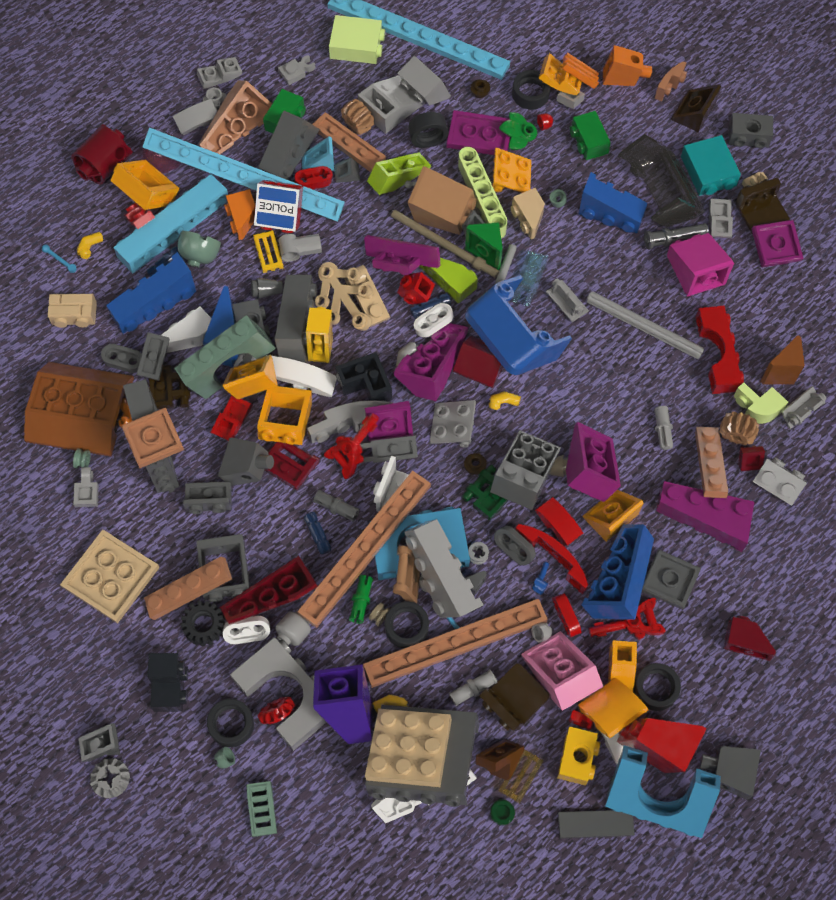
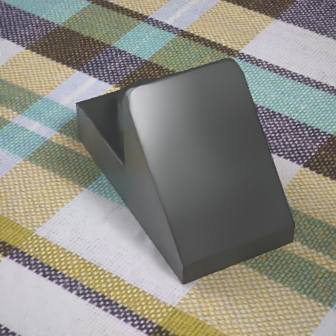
M115 723L106 725L79 738L82 762H90L104 755H120Z

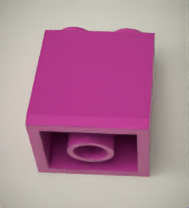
M709 233L697 234L684 241H675L670 245L667 257L687 297L726 285L734 265L733 260Z

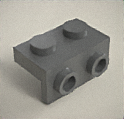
M231 482L185 483L183 506L186 512L201 514L203 511L224 513L226 510H232Z

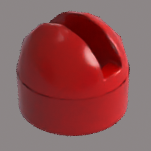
M548 113L537 115V123L541 131L547 130L553 125V117Z

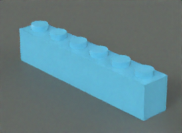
M212 174L201 179L196 186L185 191L180 198L169 203L164 210L154 215V219L141 228L135 229L125 239L120 240L113 247L117 258L132 273H135L177 241L181 231H190L227 203V189Z

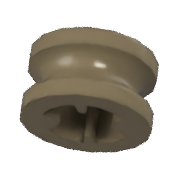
M379 603L371 612L369 620H374L376 622L375 625L380 626L390 609H385L384 604Z

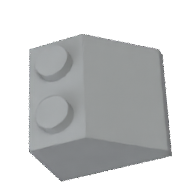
M413 56L398 72L402 79L400 81L401 85L406 90L411 88L415 92L413 95L421 103L425 101L430 106L451 97L442 80L416 56Z

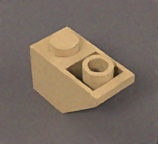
M536 188L514 196L511 206L513 216L515 218L518 217L523 233L528 234L530 239H534L545 206Z

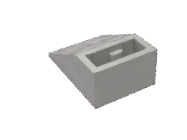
M400 76L373 83L358 94V100L363 102L368 110L371 111V115L374 117V124L385 134L426 103L425 101L422 103L418 101L413 95L415 92L411 88L406 90L401 85L400 81L402 79Z

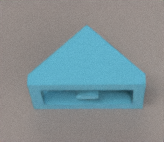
M328 136L305 152L302 157V170L326 166L331 171H334L332 137Z

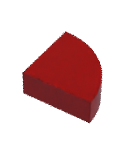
M576 710L572 711L568 720L570 723L586 730H591L594 723L587 716Z

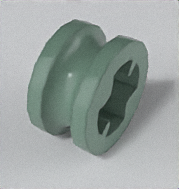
M78 448L74 454L73 467L76 469L88 467L91 458L90 451L85 450L83 452L82 449Z

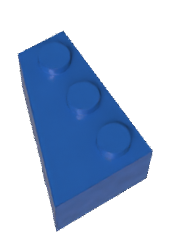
M591 172L583 190L579 215L589 220L600 221L607 226L622 228L625 232L638 233L648 203L627 191H624V193L619 192L613 188L614 184L610 182L605 184L597 180L596 174Z

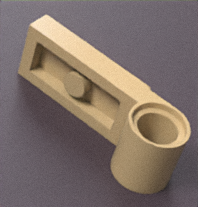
M364 265L356 267V269L361 271V279L357 282H353L348 278L344 279L347 285L360 286L361 284H367L372 288V294L368 298L355 295L362 312L371 318L370 327L389 320V313ZM356 271L353 272L352 278L356 276ZM367 288L363 289V294L367 292Z

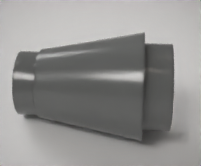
M263 278L251 280L252 297L260 299L282 294L283 292L282 281Z

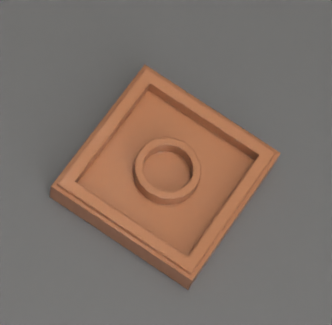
M166 407L121 425L139 468L184 450Z

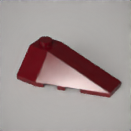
M297 556L222 605L220 609L227 622L232 624L298 600L318 587V584L304 562Z

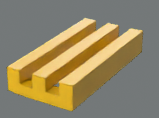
M274 231L253 235L263 273H267L268 270L275 271L276 268L283 269ZM266 237H271L277 258L276 263L273 262ZM261 238L263 239L266 254L268 257V265L265 264L261 246L259 243V239Z

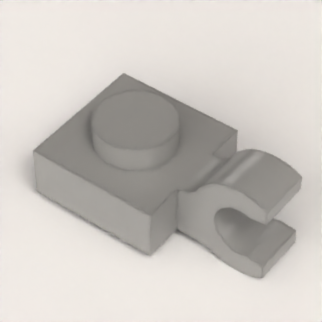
M82 467L81 483H74L73 505L75 507H98L99 485L97 482H93L91 467Z

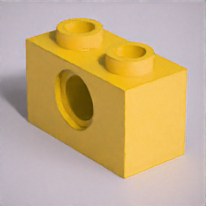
M574 727L568 728L557 776L558 779L585 786L589 779L593 780L596 768L595 765H592L593 755L598 756L600 742L596 741L598 733ZM576 751L584 753L586 761H576L573 753Z

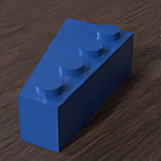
M178 252L171 256L173 260L166 266L162 263L155 268L158 272L150 278L143 277L139 280L134 290L127 289L106 305L110 316L123 334L127 331L135 330L139 324L154 319L160 312L172 309L176 303L183 299L191 298L197 292L191 270Z
M644 524L622 525L610 549L612 553L607 560H604L601 566L602 572L598 580L593 581L590 587L592 591L589 597L585 598L582 606L592 618L635 620L654 542L653 536Z

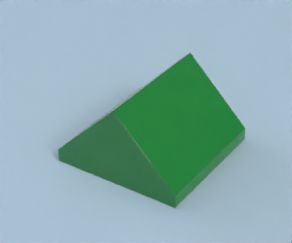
M499 222L468 225L466 227L465 249L475 257L479 256L486 260L488 265L497 270H500L503 249Z

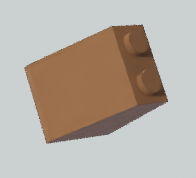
M423 166L408 200V205L414 221L461 235L463 223L466 221L470 211L474 210L476 206V198L473 189Z

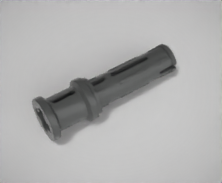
M703 223L672 230L662 228L661 231L656 232L645 231L644 243L648 250L661 245L667 247L672 242L678 240H687L697 234H707L709 229L707 224Z

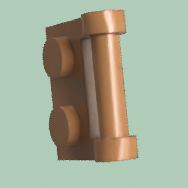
M398 546L397 555L399 556L393 593L400 595L405 601L417 603L420 571L415 566V557L412 550L408 546Z

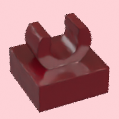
M763 446L740 447L739 468L741 471L760 470L762 468L765 456Z

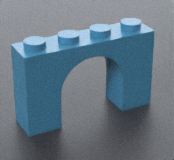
M446 507L437 512L425 510L417 515L408 514L375 555L378 580L397 578L399 561L397 549L400 541L405 536L404 532L426 521L435 519L438 520L452 546L449 550L450 553L460 560L461 568L469 567L470 557L461 508Z
M624 745L607 793L605 807L611 808L616 812L635 816L640 820L657 823L665 828L684 832L689 836L702 838L720 792L721 776L696 768L690 787L682 798L671 802L658 801L646 794L641 786L648 753Z

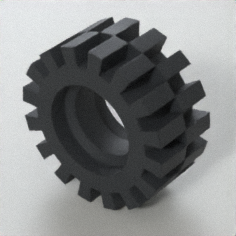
M197 601L198 605L195 606L192 603L189 610L185 609V616L182 615L181 617L183 632L187 639L195 645L205 646L208 643L212 645L214 640L218 641L220 639L219 636L223 635L224 616L220 608L218 609L214 603L211 605L209 601H205V603ZM200 616H208L212 619L211 628L205 632L197 631L194 626L196 619Z

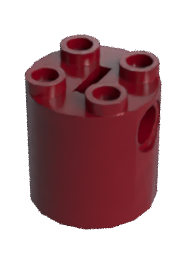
M101 124L71 155L77 174L85 181L91 180L96 184L102 185L114 173L113 171L117 163H124L133 154L132 149L123 140L124 135L117 129L113 131L106 125Z

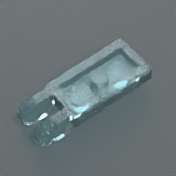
M528 250L520 272L523 279L515 290L512 302H518L521 291L528 292L525 305L530 307L534 294L536 295L548 256Z

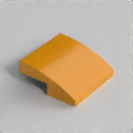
M549 53L544 58L539 79L564 93L579 94L582 81L562 69L563 64Z
M614 678L578 704L581 713L591 719L596 728L608 738L614 736L648 711L647 706L617 678Z

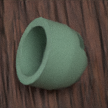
M560 189L554 190L550 194L551 204L556 208L563 207L567 201L565 192ZM560 196L561 201L557 202L556 197Z
M228 747L220 749L214 756V761L217 760L218 763L216 766L221 769L235 764L234 753Z

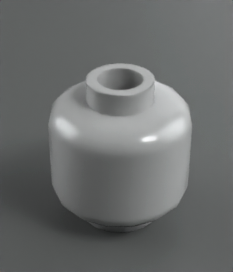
M298 611L287 612L276 625L277 639L280 642L283 640L287 645L298 646L310 633V623L298 615Z

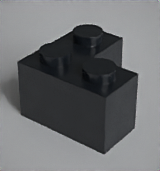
M377 352L335 366L336 378L344 396L364 389L369 401H392V387Z
M149 653L147 677L152 683L151 709L154 712H183V705L187 704L188 701L187 690H184V681H188L189 678L188 666H185V661L181 659L178 653Z

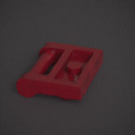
M276 442L268 453L273 457L274 465L271 469L264 470L293 489L298 490L311 471L318 465L320 458L315 455L311 456L295 445ZM285 449L286 451L290 452L294 456L306 462L305 466H302L301 464L297 463L293 459L281 453V451Z

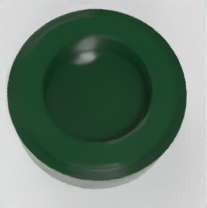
M498 800L492 805L490 817L495 824L506 826L514 819L515 809L509 801Z

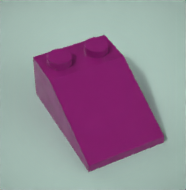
M577 422L575 424L566 465L568 486L602 502H605L621 486L613 438L582 423Z

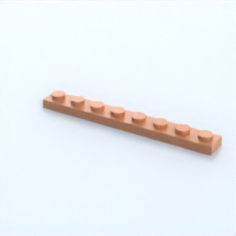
M412 471L298 610V615L317 628L428 491L431 483Z
M536 599L364 663L363 667L371 688L528 630L535 624L546 623L548 619L540 600Z

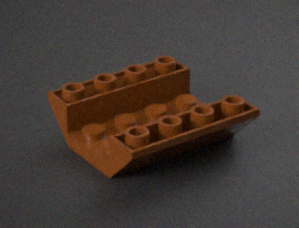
M48 362L37 371L25 409L24 441L75 451L79 448L83 452L89 450L92 454L112 457L117 439L114 427L123 396L126 397L123 385L133 383L134 376Z

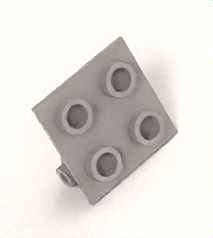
M476 401L435 403L430 444L459 442L461 447H468L471 444Z

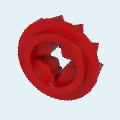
M281 697L277 700L274 699L271 703H267V706L262 708L258 714L260 723L274 724L286 718L295 706L291 697Z

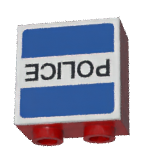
M268 180L260 181L257 184L254 225L260 226L264 230L281 229V232L284 233L296 231L300 226L303 186Z

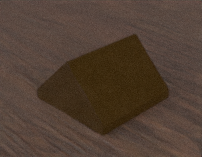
M717 84L688 90L671 120L699 133L716 104L721 86Z

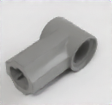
M285 234L278 240L281 258L285 262L296 261L303 255L322 253L319 234L296 237L294 234Z

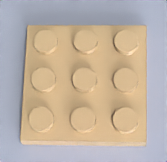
M102 530L60 585L118 624L160 567L124 542Z
M378 709L365 772L366 780L440 787L452 721L451 715Z

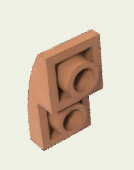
M686 62L677 64L663 77L657 87L655 99L662 101L665 95L669 96L672 88L677 89L679 83H684L687 72L684 71Z

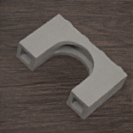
M274 637L230 675L247 697L265 682L277 676L293 678L303 688V700L300 707L276 728L278 734L294 751L321 728L326 721L313 707L314 676L309 677L305 672L307 668L299 658L294 660L289 654L291 649L283 640L279 643Z

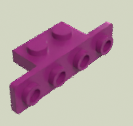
M371 235L364 237L366 255L375 257L372 260L373 268L408 275L420 265L433 268L441 266L438 247Z

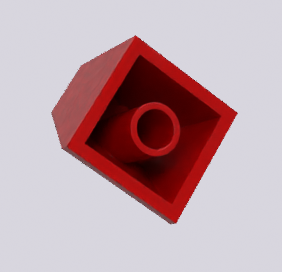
M651 718L636 719L619 731L620 736L617 742L622 746L625 745L647 752V762L664 773L685 772L707 728L699 725Z

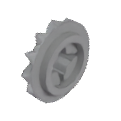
M115 758L104 759L96 764L90 773L92 789L103 798L119 796L126 790L130 780L127 766ZM107 769L112 775H117L112 779V787L107 781H100L107 777Z

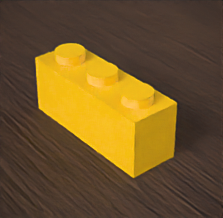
M309 307L306 327L308 361L330 363L333 342L332 310L324 307Z

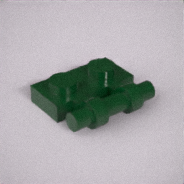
M490 465L486 470L483 469L478 474L479 477L473 484L470 483L461 496L465 502H468L472 497L476 498L477 500L473 503V508L489 521L509 501L490 492L494 480L493 474L497 471L493 465ZM485 483H488L490 486L482 492L480 488Z

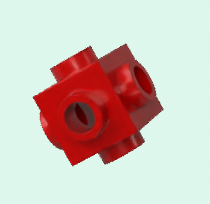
M422 272L404 275L400 281L397 293L406 303L411 305L428 302L435 283Z

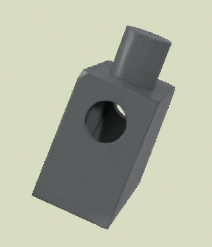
M229 438L218 477L225 482H231L232 486L259 482L262 479L264 469H271L273 467L274 459L268 454L267 450L256 442Z
M721 746L717 749L715 757L702 754L699 768L712 771V774L721 776V789L748 800L754 793L761 750Z

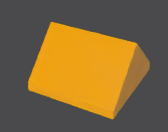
M271 354L231 368L223 383L224 389L238 400L278 386Z
M616 490L605 502H598L582 517L607 542L620 531L622 525L628 524L640 513L643 501Z

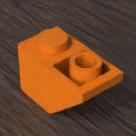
M250 189L226 195L228 204L224 205L227 217H232L233 221H230L233 234L237 233L239 240L244 239L255 219L256 206Z

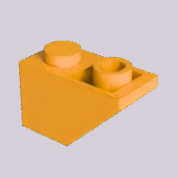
M613 640L609 647L608 683L617 678L632 692L636 673L637 642Z

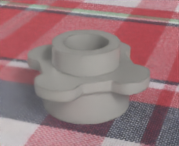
M213 87L207 90L203 101L212 99L216 108H220V104L224 101L226 94L222 93L219 88Z

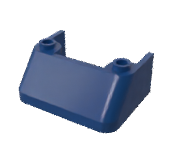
M521 275L496 283L472 303L465 313L468 323L505 370L513 375H520L556 361L572 340L570 335L554 341L546 331L536 330L531 332L511 307L508 301L513 298L515 290L523 279Z

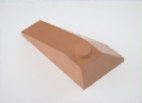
M238 80L225 97L198 146L218 154L223 153L233 146L234 142L240 137H246L250 134V130L264 124L263 118L272 103L248 81Z

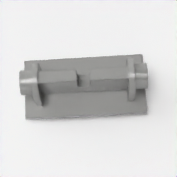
M555 279L552 282L553 287L546 291L571 322L589 312L563 280Z
M813 386L801 394L781 411L788 428L791 429L796 425H801L802 421L811 414L812 410L815 411L825 404L826 396L823 393L817 394Z

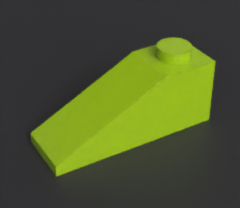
M420 152L376 162L367 182L379 195L393 192L405 185L406 181H411L419 176L423 166L431 168V165Z
M440 258L441 266L439 268L419 266L458 304L477 289V275L462 264Z

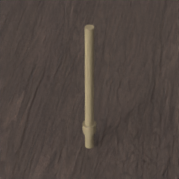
M394 210L391 217L472 264L474 269L479 272L482 270L494 278L497 277L499 270L488 265L486 260L479 256H473L399 211Z

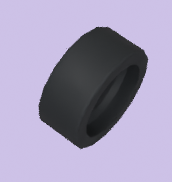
M526 70L519 73L514 79L512 97L521 108L528 110L538 109L548 102L551 86L539 79V71ZM526 83H534L539 85L543 92L537 96H527L520 91V87Z
M437 112L419 114L408 125L412 144L419 148L437 146L449 134L445 117ZM435 128L429 132H422L425 129Z
M409 601L397 603L386 614L384 623L386 636L397 647L407 648L423 642L427 637L429 630L428 615L423 607L417 603ZM403 612H411L417 615L421 623L418 634L411 638H402L397 635L393 628V622L397 615Z
M653 663L642 668L635 678L633 689L634 694L649 710L664 711L671 707L679 697L681 683L677 673L671 667L661 663ZM657 673L665 676L671 684L670 695L662 701L650 699L643 689V683L647 676Z
M225 699L216 703L211 708L207 716V728L211 737L219 745L237 747L244 744L251 737L254 730V719L250 709L244 702L237 699ZM228 709L240 711L245 719L243 730L234 737L221 735L216 726L219 715Z

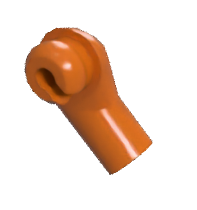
M126 398L122 399L120 406L123 416H121V420H118V424L121 428V425L132 421Z

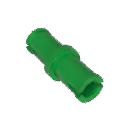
M366 575L359 576L356 593L352 596L353 605L349 621L354 623L357 617L356 624L364 622L366 607L370 604L371 600L369 594L373 578L368 576V580L365 583Z

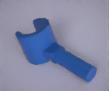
M547 562L543 563L541 572L532 586V589L540 595L543 594L548 586V583L543 580L549 567Z

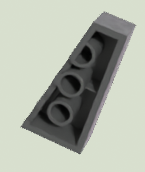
M286 275L275 335L279 357L307 363L306 327L309 307L314 308L313 297L317 295V285L313 284L312 275Z

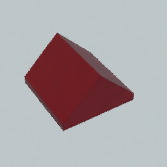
M470 336L461 346L453 372L493 388L503 366L483 340Z

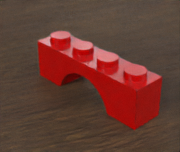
M725 305L699 308L695 317L699 337L712 341L721 353V360L711 367L708 374L712 394L736 392L737 388L744 383L743 371L739 370L738 366L740 359L738 351H735L734 333L730 331L729 327L731 323L730 315L726 313Z

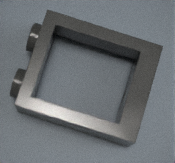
M243 534L196 541L199 568L207 564L206 556L235 551L240 553L243 584L215 588L203 594L205 600L217 602L221 601L223 597L232 596V598H235L250 588Z

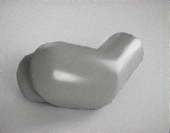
M409 342L400 349L395 369L407 354L411 356L415 353L419 345H416L415 342Z

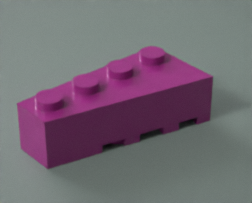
M664 481L659 492L656 511L682 524L685 523L695 528L694 530L701 533L704 532L716 538L715 540L727 543L735 547L734 549L743 552L748 544L754 501L728 495L727 498L704 497L703 490Z

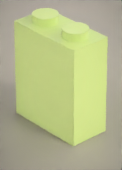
M335 15L329 44L330 59L377 64V58L382 56V45H380V42L385 39V29H382V20Z

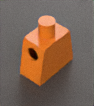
M614 45L603 67V85L635 86L639 77H651L652 66L643 65L642 53Z

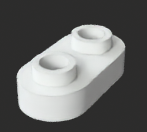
M440 303L419 316L414 321L416 334L420 337H429L449 324L454 317L451 306L446 303Z
M263 616L248 617L232 624L226 622L223 626V638L230 644L261 641L266 639L270 633V623Z

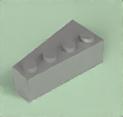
M437 519L426 521L404 532L406 544L412 550L415 557V566L423 576L424 587L431 595L433 609L440 618L461 617L483 606L480 597L475 599L470 590L474 587L470 579L466 580L460 571L462 566L460 560L450 553L449 550L452 546Z

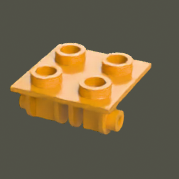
M495 148L492 184L494 191L502 192V189L505 187L521 193L530 190L531 160Z

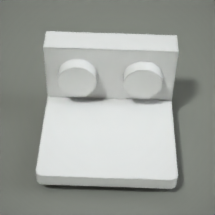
M391 456L389 462L385 461L381 471L383 475L381 482L377 481L373 491L375 495L374 503H376V511L378 512L409 475L396 470V457Z

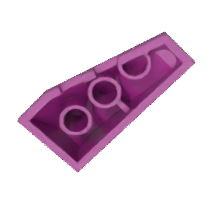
M452 323L447 324L431 336V340L425 345L420 344L415 353L411 356L407 354L395 369L394 376L416 397L437 401L447 383L468 332V327Z

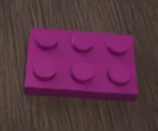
M454 110L447 139V148L461 150L464 147H472L477 153L495 155V148L508 151L510 136L502 132L499 127L509 118Z

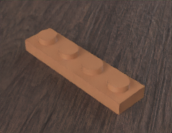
M326 112L312 124L320 129L318 132L323 138L332 137V144L369 172H372L376 162L386 160L384 154Z
M696 427L695 437L703 496L727 498L728 486L719 428Z
M219 557L144 597L149 617L156 620L232 580L226 558Z

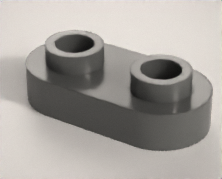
M109 344L102 349L101 358L105 365L130 373L138 371L142 356L139 351L116 344ZM113 355L117 356L115 359H110ZM132 361H137L135 365H130Z
M503 526L495 532L494 540L497 546L517 564L524 566L534 560L536 556L534 547L514 528Z

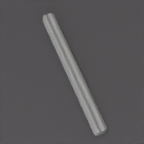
M591 291L587 297V303L696 359H699L704 351L703 347L594 291Z

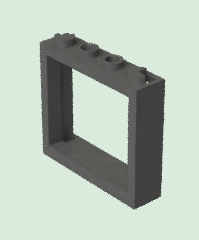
M146 379L123 385L132 421L158 411ZM171 456L146 466L157 493L165 491L171 493L175 488L180 487Z

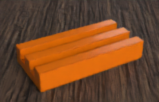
M568 52L565 54L562 69L595 89L599 84V72Z

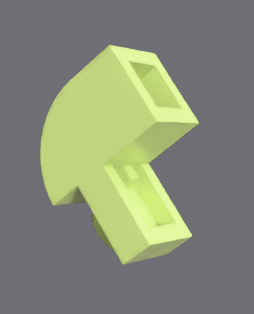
M743 383L734 394L737 404L747 409L745 415L755 418L758 424L772 421L788 404V401L773 387L759 397Z

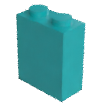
M722 135L684 145L681 159L699 196L705 194L712 195L719 190H730L737 186L741 173Z

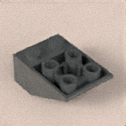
M520 430L495 474L490 492L532 510L561 447Z

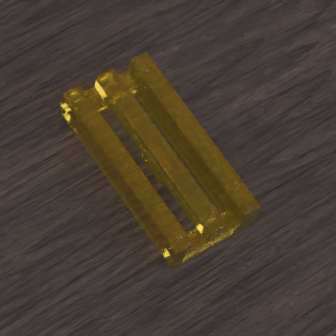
M525 749L515 771L523 756L528 757L511 790L506 789L510 780H504L498 791L518 804L522 801L544 761ZM533 760L536 762V765L520 794L517 796L514 793Z

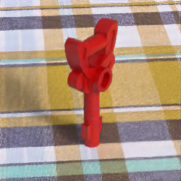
M374 413L370 417L366 416L362 422L363 426L354 438L337 437V445L331 447L324 454V457L335 459L343 468L342 475L344 479L351 478L355 473L357 464L364 461V457L361 455L363 451L360 444L369 432H373L378 426L376 423L379 417ZM342 453L344 455H347L349 461L342 455Z
M650 598L638 606L635 620L623 619L606 624L603 621L594 623V627L588 628L590 637L596 635L597 638L605 637L609 632L626 629L629 634H634L638 640H642L645 634L663 635L666 630L661 624L657 623L653 611L656 598ZM642 612L645 614L648 626H645L641 621L640 616Z

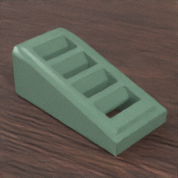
M271 781L247 784L252 837L277 834ZM267 790V795L253 796V792ZM268 801V805L254 806L256 802ZM269 811V816H255V813ZM269 821L271 823V826L257 828L256 823Z

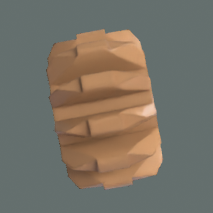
M357 99L348 102L341 109V115L345 123L358 135L368 132L374 125V117L371 115V111L368 110L363 102Z
M733 411L732 413H726L721 422L719 432L724 439H728L729 442H734L737 445L753 444L759 432V424L750 415Z

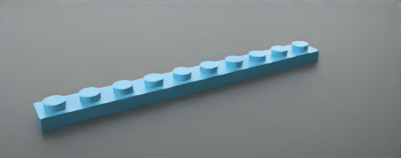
M330 0L328 2V9L348 17L382 20V29H385L386 33L500 80L503 79L510 67L509 60L365 1Z
M149 128L143 144L144 149L257 191V184L262 180L299 185L152 128ZM303 186L301 208L338 222L345 202Z

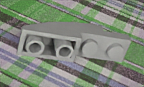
M359 401L324 411V421L307 428L308 437L312 444L315 442L321 443L326 441L332 434L346 432L350 426H353L357 433L363 426L362 422L366 418L365 408L392 404L393 402Z

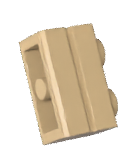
M50 294L48 318L51 324L59 328H64L67 325L88 327L95 324L97 301L94 294Z

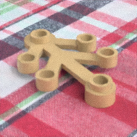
M326 262L321 265L318 271L322 286L320 295L315 299L316 306L324 308L329 306L330 300L328 295L332 285L334 295L331 310L332 315L335 314L332 325H336L340 321L339 312L342 301L353 317V326L361 331L369 329L371 326L370 316L360 312L348 294L368 298L372 294V288L367 284H361L360 286L342 285L338 278H348L353 282H357L361 279V271L354 267L349 270L338 269L334 263ZM356 271V276L352 278L353 272ZM367 288V292L363 294V289ZM324 298V303L321 305L320 301ZM362 317V322L358 324V320Z

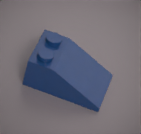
M228 286L223 287L203 340L204 346L236 323ZM240 354L227 359L221 365L233 367Z

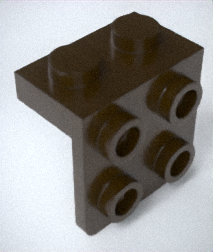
M778 177L771 180L765 179L753 186H745L739 192L735 205L751 233L753 226L790 220L776 196L781 185Z
M515 664L491 689H485L480 697L484 700L482 705L490 713L495 712L500 717L498 721L506 730L518 731L549 700L550 694L521 664Z

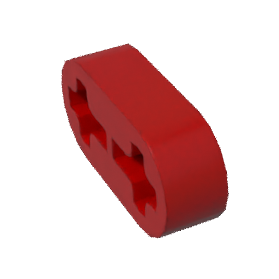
M326 166L303 169L296 172L294 183L312 190L323 188L331 184L333 174L331 169Z
M565 593L553 597L554 607L568 637L571 638L581 634L580 624Z

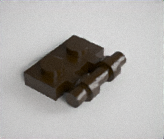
M164 365L159 381L149 379L150 391L157 409L165 407L166 409L174 408V400H180V407L182 408L189 407V400L191 399L190 390H188V387L183 383L177 372L172 373L171 365ZM173 382H179V390H173Z

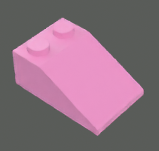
M561 631L521 654L540 684L549 692L550 698L562 711L603 687L596 665Z

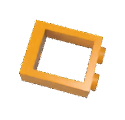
M147 160L117 163L111 178L112 183L144 210L167 206L169 203L174 202L179 191L178 186Z
M281 386L267 389L257 424L258 439L302 445L312 408V391ZM271 406L301 410L298 425L267 422Z

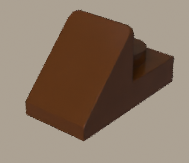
M503 739L477 754L475 764L484 767L494 776L510 780L524 752V746Z

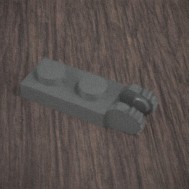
M415 434L372 439L371 441H363L360 444L362 449H372V455H362L364 457L363 462L389 461L391 456L396 457V460L418 457Z

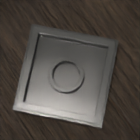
M658 549L645 578L642 592L683 610L701 568Z

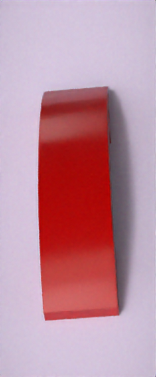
M518 524L515 527V530L531 543L533 547L538 543L569 571L565 579L582 595L586 592L588 582L585 574L569 550L541 530Z

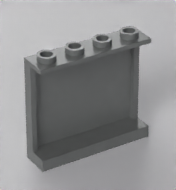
M381 705V709L450 714L452 721L440 787L366 780L365 786L369 796L378 800L394 798L401 802L415 800L429 805L445 803L451 807L467 806L466 790L475 733H478L480 725L477 713Z

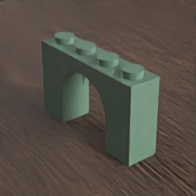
M246 315L176 366L175 370L188 388L204 399H207L223 387L214 372L224 361L242 353H248L255 359H259L268 355L276 347L266 332Z

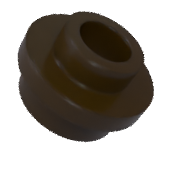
M482 79L475 80L470 87L471 93L476 98H484L490 93V84Z
M472 453L465 458L464 467L468 473L478 475L483 469H486V459L481 454ZM478 461L479 465L474 466L471 462Z

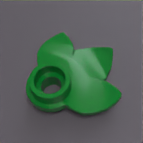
M510 112L509 120L503 122L499 127L502 132L511 137L509 149L512 150L525 148L528 142L533 141L537 137L536 127L516 112Z

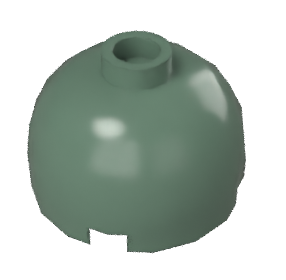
M181 231L177 246L181 257L188 260L187 264L199 268L200 264H209L216 259L221 242L208 236L207 238L202 237L198 233Z

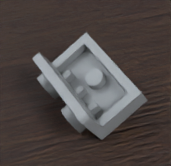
M776 457L773 459L768 458L753 482L792 506L807 484V481L804 479L805 475L796 469H793L792 472L784 467L786 463Z

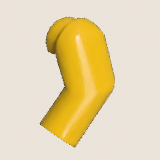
M505 391L491 395L489 398V408L498 410L502 403L518 406L521 396Z

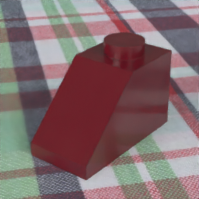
M745 616L732 617L729 621L723 649L770 661L775 656L776 650L756 622L750 621Z

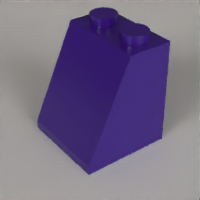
M363 664L316 670L314 674V710L348 744L372 741L373 706Z

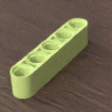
M464 147L459 152V170L466 186L473 189L476 198V208H479L482 214L481 219L485 223L499 222L501 238H503L507 230V217L476 150L472 147Z

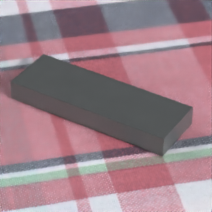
M614 810L558 812L559 839L629 837L635 835L633 816L623 812H616Z

